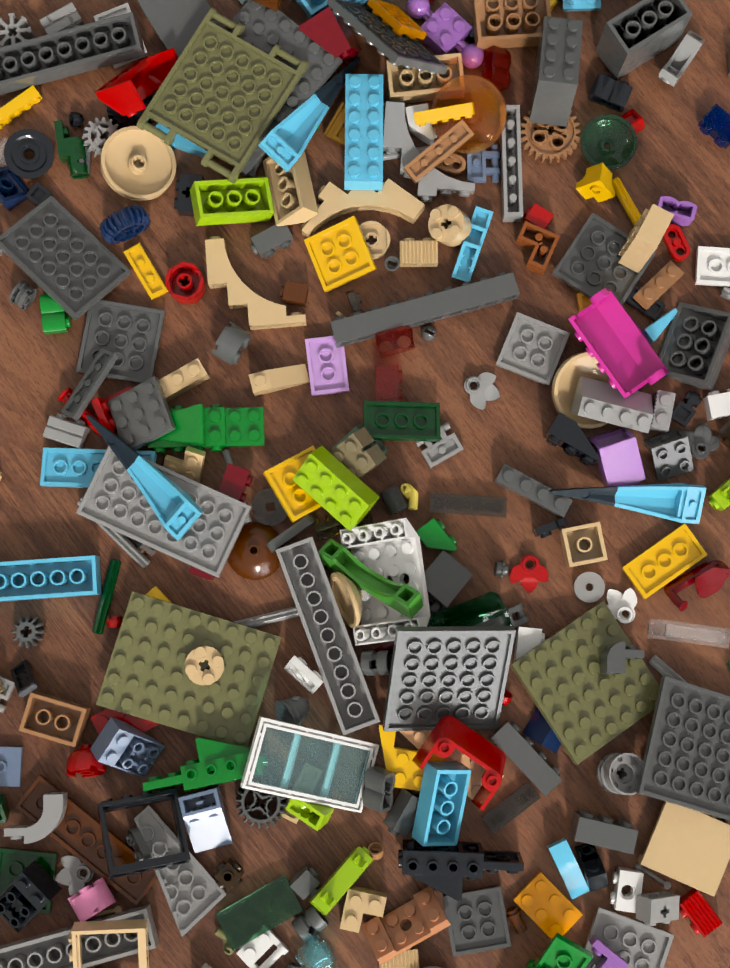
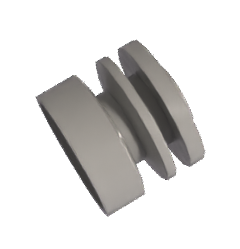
M609 753L599 761L596 768V777L599 785L611 794H636L643 760L633 753Z

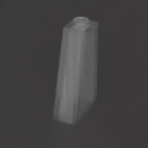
M649 619L647 638L729 648L730 629L671 620Z

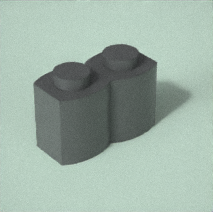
M379 766L367 768L364 775L365 789L362 793L363 806L380 813L391 810L395 773Z

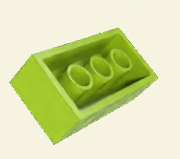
M268 177L237 179L234 184L228 181V179L194 181L190 188L196 226L266 222L274 214Z
M323 446L310 453L292 479L349 531L361 523L380 498Z

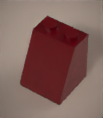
M330 6L298 26L301 32L335 58L340 57L343 60L347 59L349 61L358 55L357 52L361 50L349 25L343 22V17L333 13Z

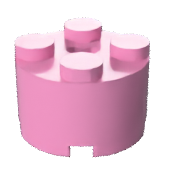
M103 877L92 883L93 886L88 885L79 890V893L68 898L80 922L87 921L116 902Z

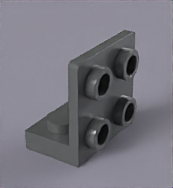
M680 428L643 440L645 447L652 455L658 481L694 469L688 436Z

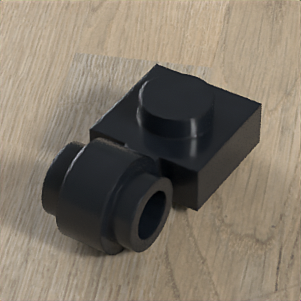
M689 390L683 399L686 402L679 401L672 412L671 419L685 428L697 412L691 407L697 408L702 401L701 395L696 391L692 392Z

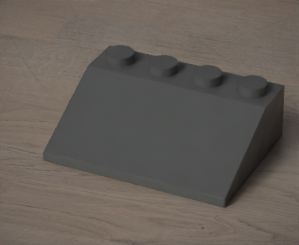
M679 302L678 312L672 320L659 354V358L669 371L665 377L712 392L730 346V313Z

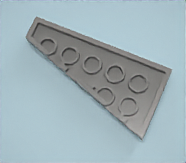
M149 805L134 818V822L151 853L152 859L181 853L178 838ZM191 853L189 863L154 870L181 937L227 895Z

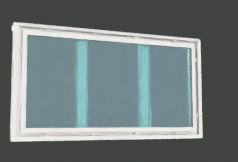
M259 716L240 787L361 813L363 809L362 793L365 789L364 775L367 768L373 767L375 764L379 744Z

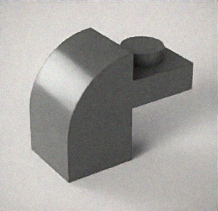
M625 641L607 646L600 657V674L626 673V659L644 658V650H637V646H625Z

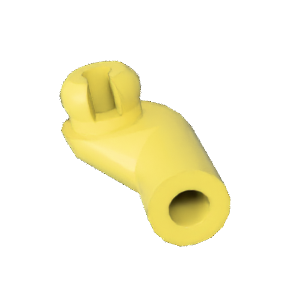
M403 483L400 486V491L409 500L408 509L418 510V491L412 485Z

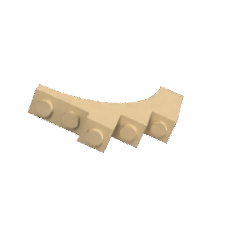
M389 178L385 183L383 182L382 191L348 190V194L329 181L318 192V199L321 205H317L319 214L302 224V235L305 238H309L330 220L356 211L373 210L387 212L414 224L424 211L425 204Z

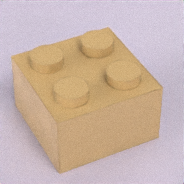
M600 522L559 530L566 568L608 560Z

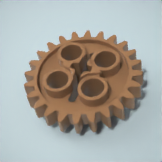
M530 111L527 113L528 117L524 116V123H521V137H523L521 138V143H526L523 148L524 150L530 149L529 156L533 153L535 154L534 160L541 157L542 163L545 159H548L549 164H551L552 159L555 158L556 162L559 163L560 157L566 160L567 154L572 155V149L576 150V143H579L580 140L578 136L581 133V130L577 129L580 123H574L577 118L576 116H569L565 129H560L556 125L530 123ZM540 137L543 141L537 142L534 138ZM557 141L561 144V146H554L552 142Z

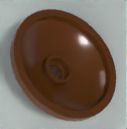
M254 522L243 525L227 559L231 568L241 577L250 580H260L271 576L281 564L276 551L271 553L266 545L279 534L273 528L263 523ZM252 547L257 548L258 551L256 554L251 553Z

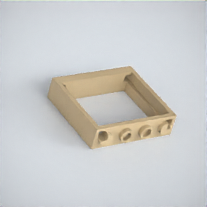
M147 919L74 922L72 930H69L68 939L69 943H72V949L69 951V961L73 962V968H83L81 935L137 933L139 968H149Z

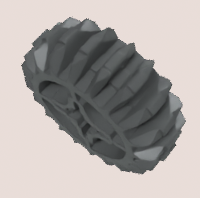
M255 775V782L277 787L280 784V781H277L274 785L272 783L274 777L272 776L268 782L266 781V775L262 776L261 781L259 776ZM238 789L237 793L242 797H236L235 801L241 802V804L236 805L235 808H242L238 816L240 817L245 814L246 817L243 819V822L245 823L250 819V827L254 825V822H257V829L261 828V823H264V827L268 828L269 821L274 826L276 825L274 818L281 821L282 817L279 813H286V810L281 807L288 805V802L282 801L287 797L264 794L252 790L254 802L247 806L246 796L250 789ZM258 797L261 799L268 798L264 803L266 806L262 804L256 805L259 800ZM277 797V809L272 814L269 802ZM261 810L266 817L255 816L251 811Z

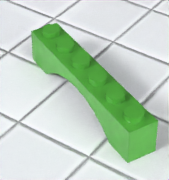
M330 538L318 551L324 566L334 572L344 574L356 586L409 619H412L424 606L420 592L405 583L394 582L377 574Z

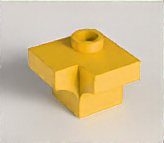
M604 163L587 168L585 176L576 183L575 188L585 200L594 197L598 202L614 198L616 192L612 185L613 174Z

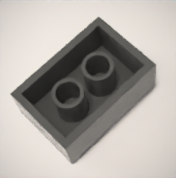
M580 809L579 812L574 811L569 835L574 841L634 854L638 830L628 820L618 818V821H614L610 816L599 814V817H596L590 811Z

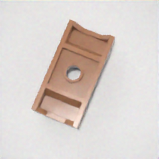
M430 886L414 894V899L386 914L383 918L376 916L361 925L375 957L381 965L451 925L436 898L435 892ZM405 922H411V928L407 931H403V924Z

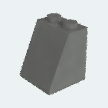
M444 550L425 571L430 614L434 619L449 606L473 576L466 566L461 565L450 553Z

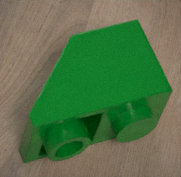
M433 518L416 531L420 541L428 549L451 552L457 549L455 545L458 543L452 535L447 536L443 531L446 528L439 519L436 521Z

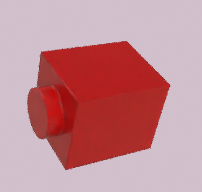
M535 203L532 208L528 207L523 217H525L524 222L527 221L546 230L554 214Z

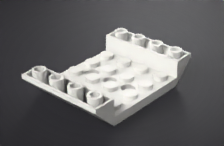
M407 518L354 527L351 531L347 529L340 530L341 545L346 549H351L352 555L377 574L386 579L390 576L394 582L405 583L404 575L407 574L409 576V583L407 585L420 592L424 605L412 619H409L359 588L363 595L361 625L353 628L355 646L394 641L396 627H427L431 614L420 537Z

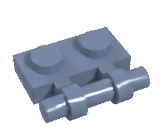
M467 144V182L486 183V175H490L492 183H498L499 176L501 175L498 161L500 159L498 145L493 144L491 145V151H486L485 144ZM486 159L491 160V168H486Z

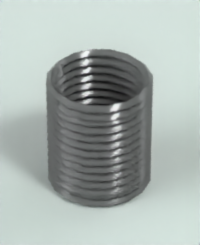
M398 485L392 486L379 494L390 516L408 508Z

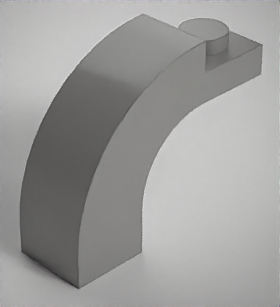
M689 30L670 60L661 69L658 77L674 87L702 47L705 39Z
M48 792L44 794L43 813L38 822L32 825H9L4 828V837L10 836L11 840L22 839L24 836V844L39 841L52 833L65 816L68 792Z

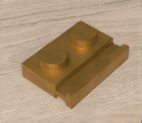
M342 102L325 130L324 136L345 147V103Z

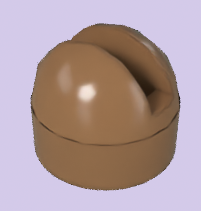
M373 842L368 846L372 859L379 860L383 857L384 848L381 843Z

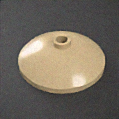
M334 572L330 575V586L342 619L349 627L355 628L359 625L362 616V592L344 574Z

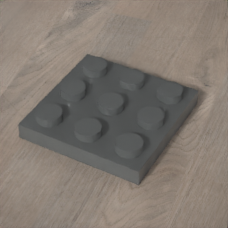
M153 376L108 401L120 439L133 450H137L176 429L158 377Z
M500 885L463 891L462 901H457L446 894L442 895L445 914L451 924L448 926L453 957L512 947Z

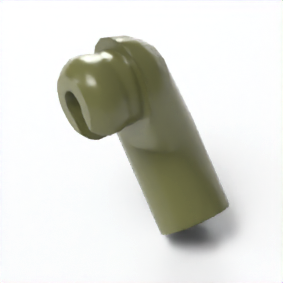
M218 926L214 934L222 939L224 953L232 955L236 949L235 936L223 927Z

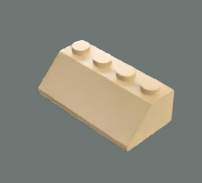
M305 150L288 172L280 167L270 156L263 161V166L269 181L276 226L305 223L319 214Z

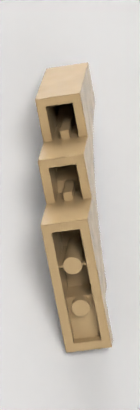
M213 236L205 240L208 285L210 289L227 288L230 309L248 308L250 330L307 326L305 314L293 312L290 316H287L285 305L264 299L250 290L241 281L230 264L224 238Z

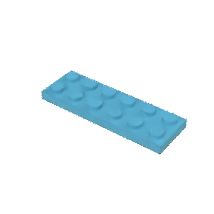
M43 447L40 485L47 487L88 488L107 449ZM135 450L143 458L156 463V451Z

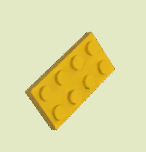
M684 523L621 568L642 598L646 599L708 554Z

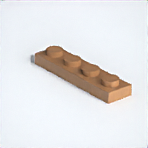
M462 119L403 168L404 171L416 184L474 136L473 131Z

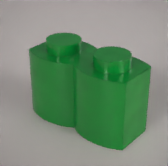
M48 294L40 295L43 333L49 335L69 332V327L72 326L71 317L67 316V312Z

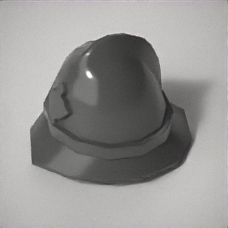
M293 696L283 700L277 699L275 702L277 720L300 726L308 714L309 699L300 696ZM285 731L286 734L293 736V733Z

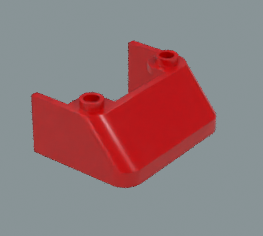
M172 47L132 63L95 91L97 98L120 115H127L128 118L138 113V111L144 110L146 106L143 100L160 88L178 60L174 48Z
M445 715L438 721L412 761L420 769H423L433 753L439 757L446 758L456 748L481 765L486 770L481 777L482 786L472 802L483 811L501 785L506 755L501 749L455 717Z

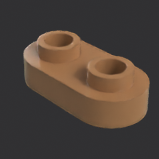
M452 153L435 169L451 175H460L465 170L466 161L462 156ZM458 164L459 168L455 169L453 165Z

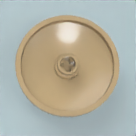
M128 126L115 131L106 140L100 155V167L105 181L116 193L130 200L148 201L159 197L169 188L176 173V159L171 146L165 144L164 140L145 129L141 130L137 126Z
M587 352L571 356L559 367L552 383V399L558 413L560 412L576 421L579 427L597 428L607 423L570 413L580 376L609 383L608 379L610 378L607 373H602L596 365L599 362Z

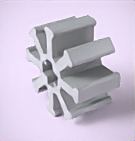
M9 13V25L0 18V47L36 38L29 22L24 16H21V19L18 21L14 13Z

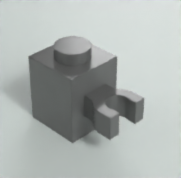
M305 864L289 879V886L303 900L309 894L313 897L319 890L317 886L320 884L318 877L320 874L313 866L309 868Z

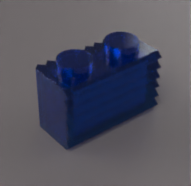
M715 104L701 119L698 126L703 134L710 135L714 139L717 146L727 149L730 146V114L724 111L721 106Z

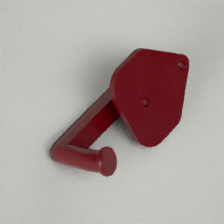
M719 560L705 562L666 584L664 592L673 604L679 608V611H684L688 603L677 595L679 591L695 583L699 597H709L720 590L730 575V568L723 561Z

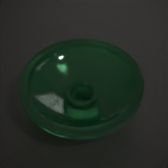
M612 114L600 115L592 119L585 126L580 140L581 150L591 165L604 163L609 170H616L628 164L635 155L637 135L633 126L624 118ZM604 145H609L610 149H605Z

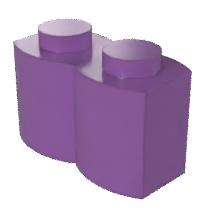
M670 196L660 197L655 204L674 214L671 221L679 226H689L694 220L697 206L694 203L678 201Z

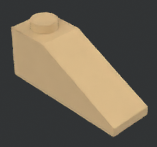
M305 364L249 374L255 397L310 382Z

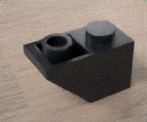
M585 843L574 847L590 892L608 887L607 873L595 845Z

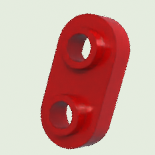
M670 224L662 239L671 257L676 261H683L690 254V246L681 228L678 225ZM668 233H673L674 238H670ZM676 250H681L682 255L677 254Z

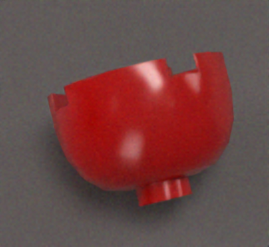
M81 745L80 749L74 750L67 760L66 774L70 777H76V773L82 775V777L103 775V772L106 773V764L96 760L90 750L92 745Z

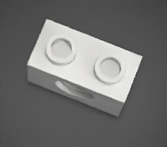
M617 867L616 872H613L612 883L615 885L614 892L611 891L610 904H612L615 910L636 913L637 895L642 893L644 873L641 870ZM630 885V891L627 894H622V887Z

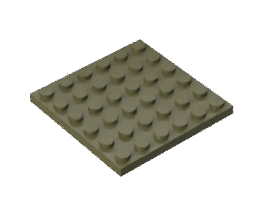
M604 601L596 604L510 664L575 765L580 764L654 710L660 687L642 659H626V673L600 674V657L607 646L625 641V646H633Z

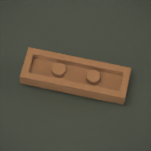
M669 261L633 298L647 311L684 275V272L672 261Z

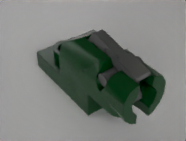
M62 120L54 121L60 160L62 163H67L70 176L73 179L88 178L91 173V152H87L89 148L83 145L84 142L80 137H70L69 128L64 125Z

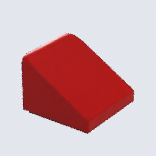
M634 109L617 118L629 137L645 128L644 119Z

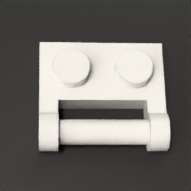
M264 924L236 954L249 968H270L289 949ZM274 944L277 949L258 966L255 962Z

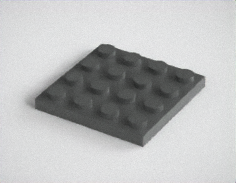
M592 212L552 275L589 299L602 289L610 288L620 304L623 305L656 252L651 255L639 273L618 263L621 258L618 254L627 241L628 234Z
M106 300L97 302L87 313L76 372L85 374L101 348H104L118 356L106 378L140 384L152 378L156 367L166 314L165 310Z

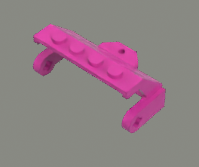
M604 288L589 299L592 303L590 306L568 319L576 330L574 334L580 342L584 341L587 345L585 348L587 353L597 359L599 363L596 365L602 373H607L610 378L608 382L613 389L617 388L624 399L647 383L652 385L669 373L666 366L651 347L647 337L632 317L628 315L610 288Z

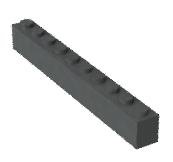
M501 272L496 275L497 277H483L478 280L479 282L471 283L469 281L462 283L457 288L450 286L444 288L442 292H428L420 298L413 296L407 298L405 302H391L387 307L380 308V306H376L365 313L358 311L352 313L350 317H336L330 322L336 348L515 300L520 292L514 273Z

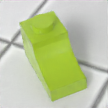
M290 798L285 810L318 831L328 823L335 808Z

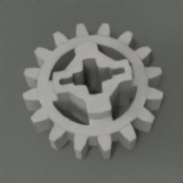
M96 117L94 123L89 121L88 127L85 126L83 130L85 133L82 135V139L86 140L83 145L89 146L87 152L93 151L94 157L98 154L101 155V148H103L106 140L117 131L118 124L112 125V119L106 122L105 117H102L101 121Z

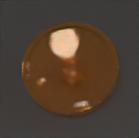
M463 75L450 80L438 91L432 104V109L470 102L474 103L475 115H472L471 118L465 119V116L460 117V120H453L452 118L449 119V122L442 123L441 120L437 121V124H432L437 137L440 138L463 119L473 131L474 136L456 150L459 153H477L489 148L500 138L507 121V106L501 91L488 79L476 75Z

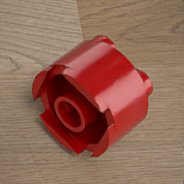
M189 262L178 263L171 267L166 274L165 284L167 290L178 303L185 305L196 304L203 297L206 290V281L201 271L194 264ZM189 281V284H187L186 286L182 285L183 283Z

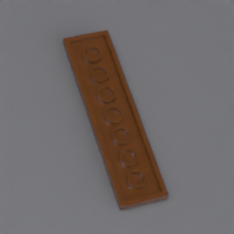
M39 775L15 805V808L31 821L37 823L43 813V795L48 792L62 791L44 776ZM68 797L65 816L60 825L49 835L137 906L158 879L155 871L152 870L109 880L100 822ZM108 829L114 866L137 862L134 856L135 850Z

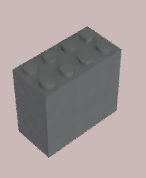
M642 0L606 22L595 51L614 80L617 81L678 43L693 13L684 0Z
M544 16L534 64L530 123L567 127L578 86L583 20Z

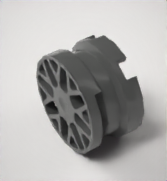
M22 280L10 293L9 302L13 305L17 304V307L22 311L26 310L35 300L38 290L34 286H29V283L25 280Z

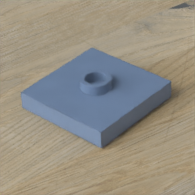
M0 746V786H21L24 747Z

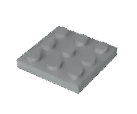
M517 312L496 366L549 386L570 333Z

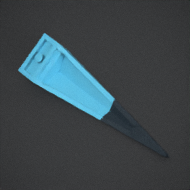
M360 56L354 59L314 95L274 127L258 145L286 172L301 157L313 134L346 81V74H351L360 60Z
M86 415L87 419L109 445L137 484L163 527L176 540L181 539L204 511L191 499L189 494L92 415Z
M670 483L551 489L549 491L556 495L615 506L679 523L699 524L706 487L704 485Z

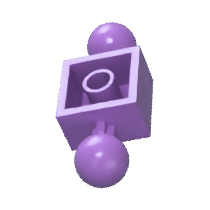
M429 0L407 1L406 9L408 14L414 19L423 18L426 21L421 26L427 32L426 37L422 41L437 55L454 54L456 51H459L462 55V64L465 67L474 69L482 64L484 60L483 50L476 47L475 44H467L465 42L469 38L472 26L446 2L433 13L430 10Z

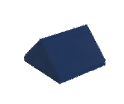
M8 166L0 167V201L10 212L27 199L25 195L29 192V189Z
M537 707L522 733L557 753L561 743Z

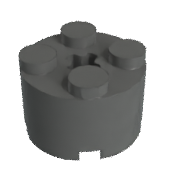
M230 321V328L228 326L224 328L215 343L217 345L216 350L212 349L211 354L229 365H237L242 356L240 351L242 348L246 349L252 337L250 332Z

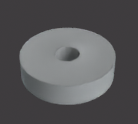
M584 572L576 577L573 583V591L579 600L592 603L598 601L603 596L605 584L597 573ZM588 583L592 585L591 591L586 589Z

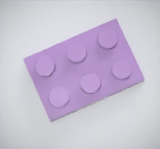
M333 336L305 339L311 395L319 396L350 392L344 346L336 348Z

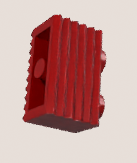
M693 888L680 898L679 912L684 918L688 917L692 923L689 925L696 935L700 933L703 937H706L710 932H713V930L723 924L699 890Z

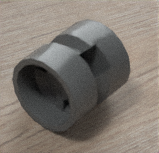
M363 651L361 655L363 675L376 676L378 673L380 675H390L393 651Z
M313 905L305 910V915L300 914L291 922L298 935L305 942L315 937L316 931L321 932L329 925L326 917Z

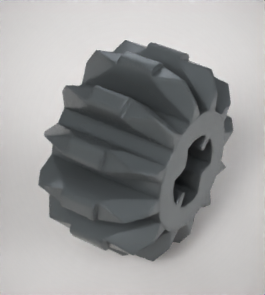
M27 615L26 619L23 617L19 618L20 624L17 622L13 624L17 630H12L11 633L17 634L13 640H20L18 646L22 647L25 644L26 648H30L32 644L36 647L38 646L37 640L43 641L44 638L40 634H44L46 631L40 630L44 623L37 624L38 617L32 619L31 615ZM25 630H32V633L25 634Z

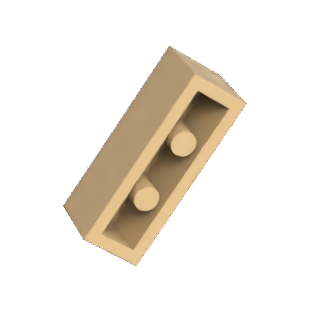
M199 358L161 378L159 381L166 401L169 402L210 379Z

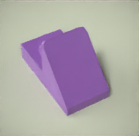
M595 935L589 940L593 946L591 950L600 957L603 955L596 964V968H627L629 966L621 956Z

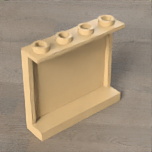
M664 801L644 853L639 855L637 862L714 897L730 859V821L725 820L723 822L717 819L718 817Z

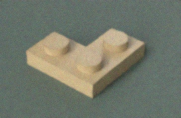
M188 446L185 450L184 460L166 455L163 467L200 483L206 452Z

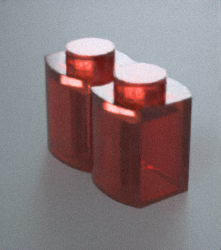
M495 46L485 49L482 61L484 67L481 76L482 85L498 92L508 89L510 85V52Z

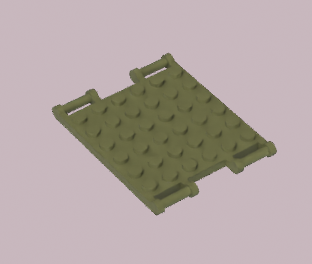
M212 7L138 120L137 128L145 129L164 140V143L168 146L172 145L175 136L179 134L207 151L201 161V165L206 168H212L227 177L228 181L234 184L301 76L307 71L309 62L306 60L302 61L284 51L278 44H275L268 55L239 38L245 30V25L235 23ZM216 20L220 22L221 24L232 29L233 32H228L227 30L214 24L212 21ZM279 56L297 66V70L277 60L276 57ZM150 118L170 129L169 132L161 131L149 124L148 120ZM215 155L235 168L233 171L228 170L213 161V156Z

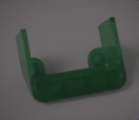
M487 592L485 595L438 612L430 613L431 616L427 627L474 626L499 616L502 617L506 626H512V623L500 595L495 592Z

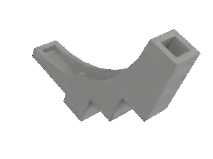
M386 101L383 151L391 155L401 152L400 175H403L404 178H410L403 168L416 158L420 152L415 147L408 132L405 119V103ZM434 168L418 181L417 198L421 199L422 202H432V199H436L437 192H440L442 196H451V193L459 194L460 197H470V195L474 194L475 183L459 181L446 176Z

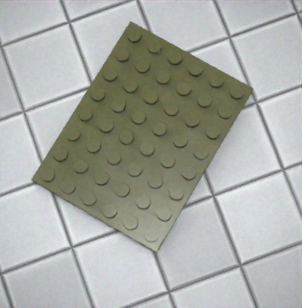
M132 591L96 705L222 743L248 747L282 637ZM200 646L214 647L220 652L224 661V671L221 677L211 685H198L192 682L185 672L187 655L193 649ZM200 661L199 665L202 671L210 668L208 665L209 661Z

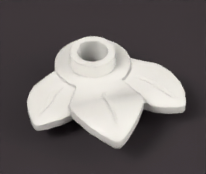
M628 588L622 594L618 590L609 589L607 592V602L609 605L607 607L615 619L624 624L632 622L635 618L634 607L637 604V596L634 590ZM627 610L629 616L624 617L622 611Z

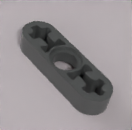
M308 514L271 540L266 546L271 553L275 552V550L281 548L312 526L316 520L311 514Z

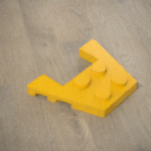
M379 724L386 770L395 773L394 787L420 791L424 768L420 769L412 761L418 751L394 747L396 731H384L383 724ZM433 753L428 761H444L445 758Z

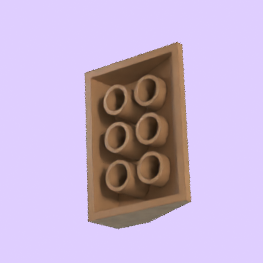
M473 0V28L476 47L485 50L538 46L544 16L551 17L550 0Z

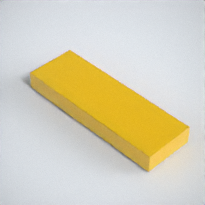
M140 242L124 251L125 256L152 301L168 292Z

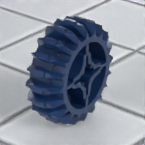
M126 206L108 215L101 222L99 227L100 233L107 243L119 244L145 231L150 225V217L143 206Z

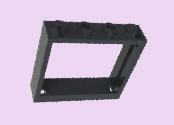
M162 788L160 792L156 793L145 791L141 793V796L125 795L120 800L113 801L111 798L98 804L97 810L109 880L189 863L191 858L177 789ZM171 800L181 853L114 866L105 813Z

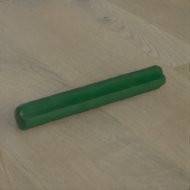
M110 560L92 632L101 635L104 632L121 566L120 560Z

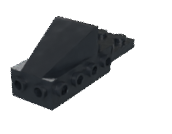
M403 840L402 850H398V868H402V875H409L457 901H462L463 877H466L468 880L483 878V870L489 873H497L500 870L510 874L524 871V862L520 852L485 851L479 842H458L457 846H422L416 840Z

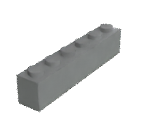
M501 105L499 111L502 222H521L523 218L520 105Z

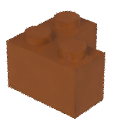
M525 221L516 241V245L533 251L525 269L543 276L560 236Z

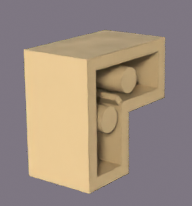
M352 885L346 894L340 929L359 933L363 913L383 918L387 893Z

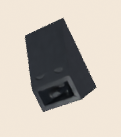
M559 412L544 435V438L547 439L546 442L551 446L556 447L558 445L563 448V452L569 456H577L580 458L579 461L586 466H590V464L593 466L598 463L600 458L578 423Z
M34 860L0 894V915L19 933L62 888Z

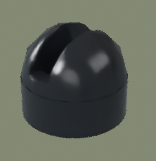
M70 112V126H82L84 123L83 115L79 112Z

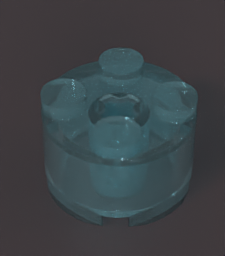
M318 934L297 950L298 954L295 957L301 966L305 965L306 968H340L339 964L335 965L334 962L337 958L325 941L320 942L318 940L320 938Z

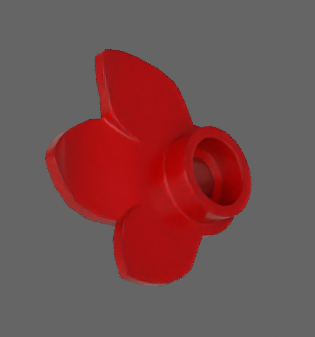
M528 554L522 557L520 564L512 568L510 582L517 583L521 581L523 588L528 593H531L537 587L538 581L548 582V571L539 564L536 556ZM528 560L532 561L533 566L531 568H528L526 566V562Z

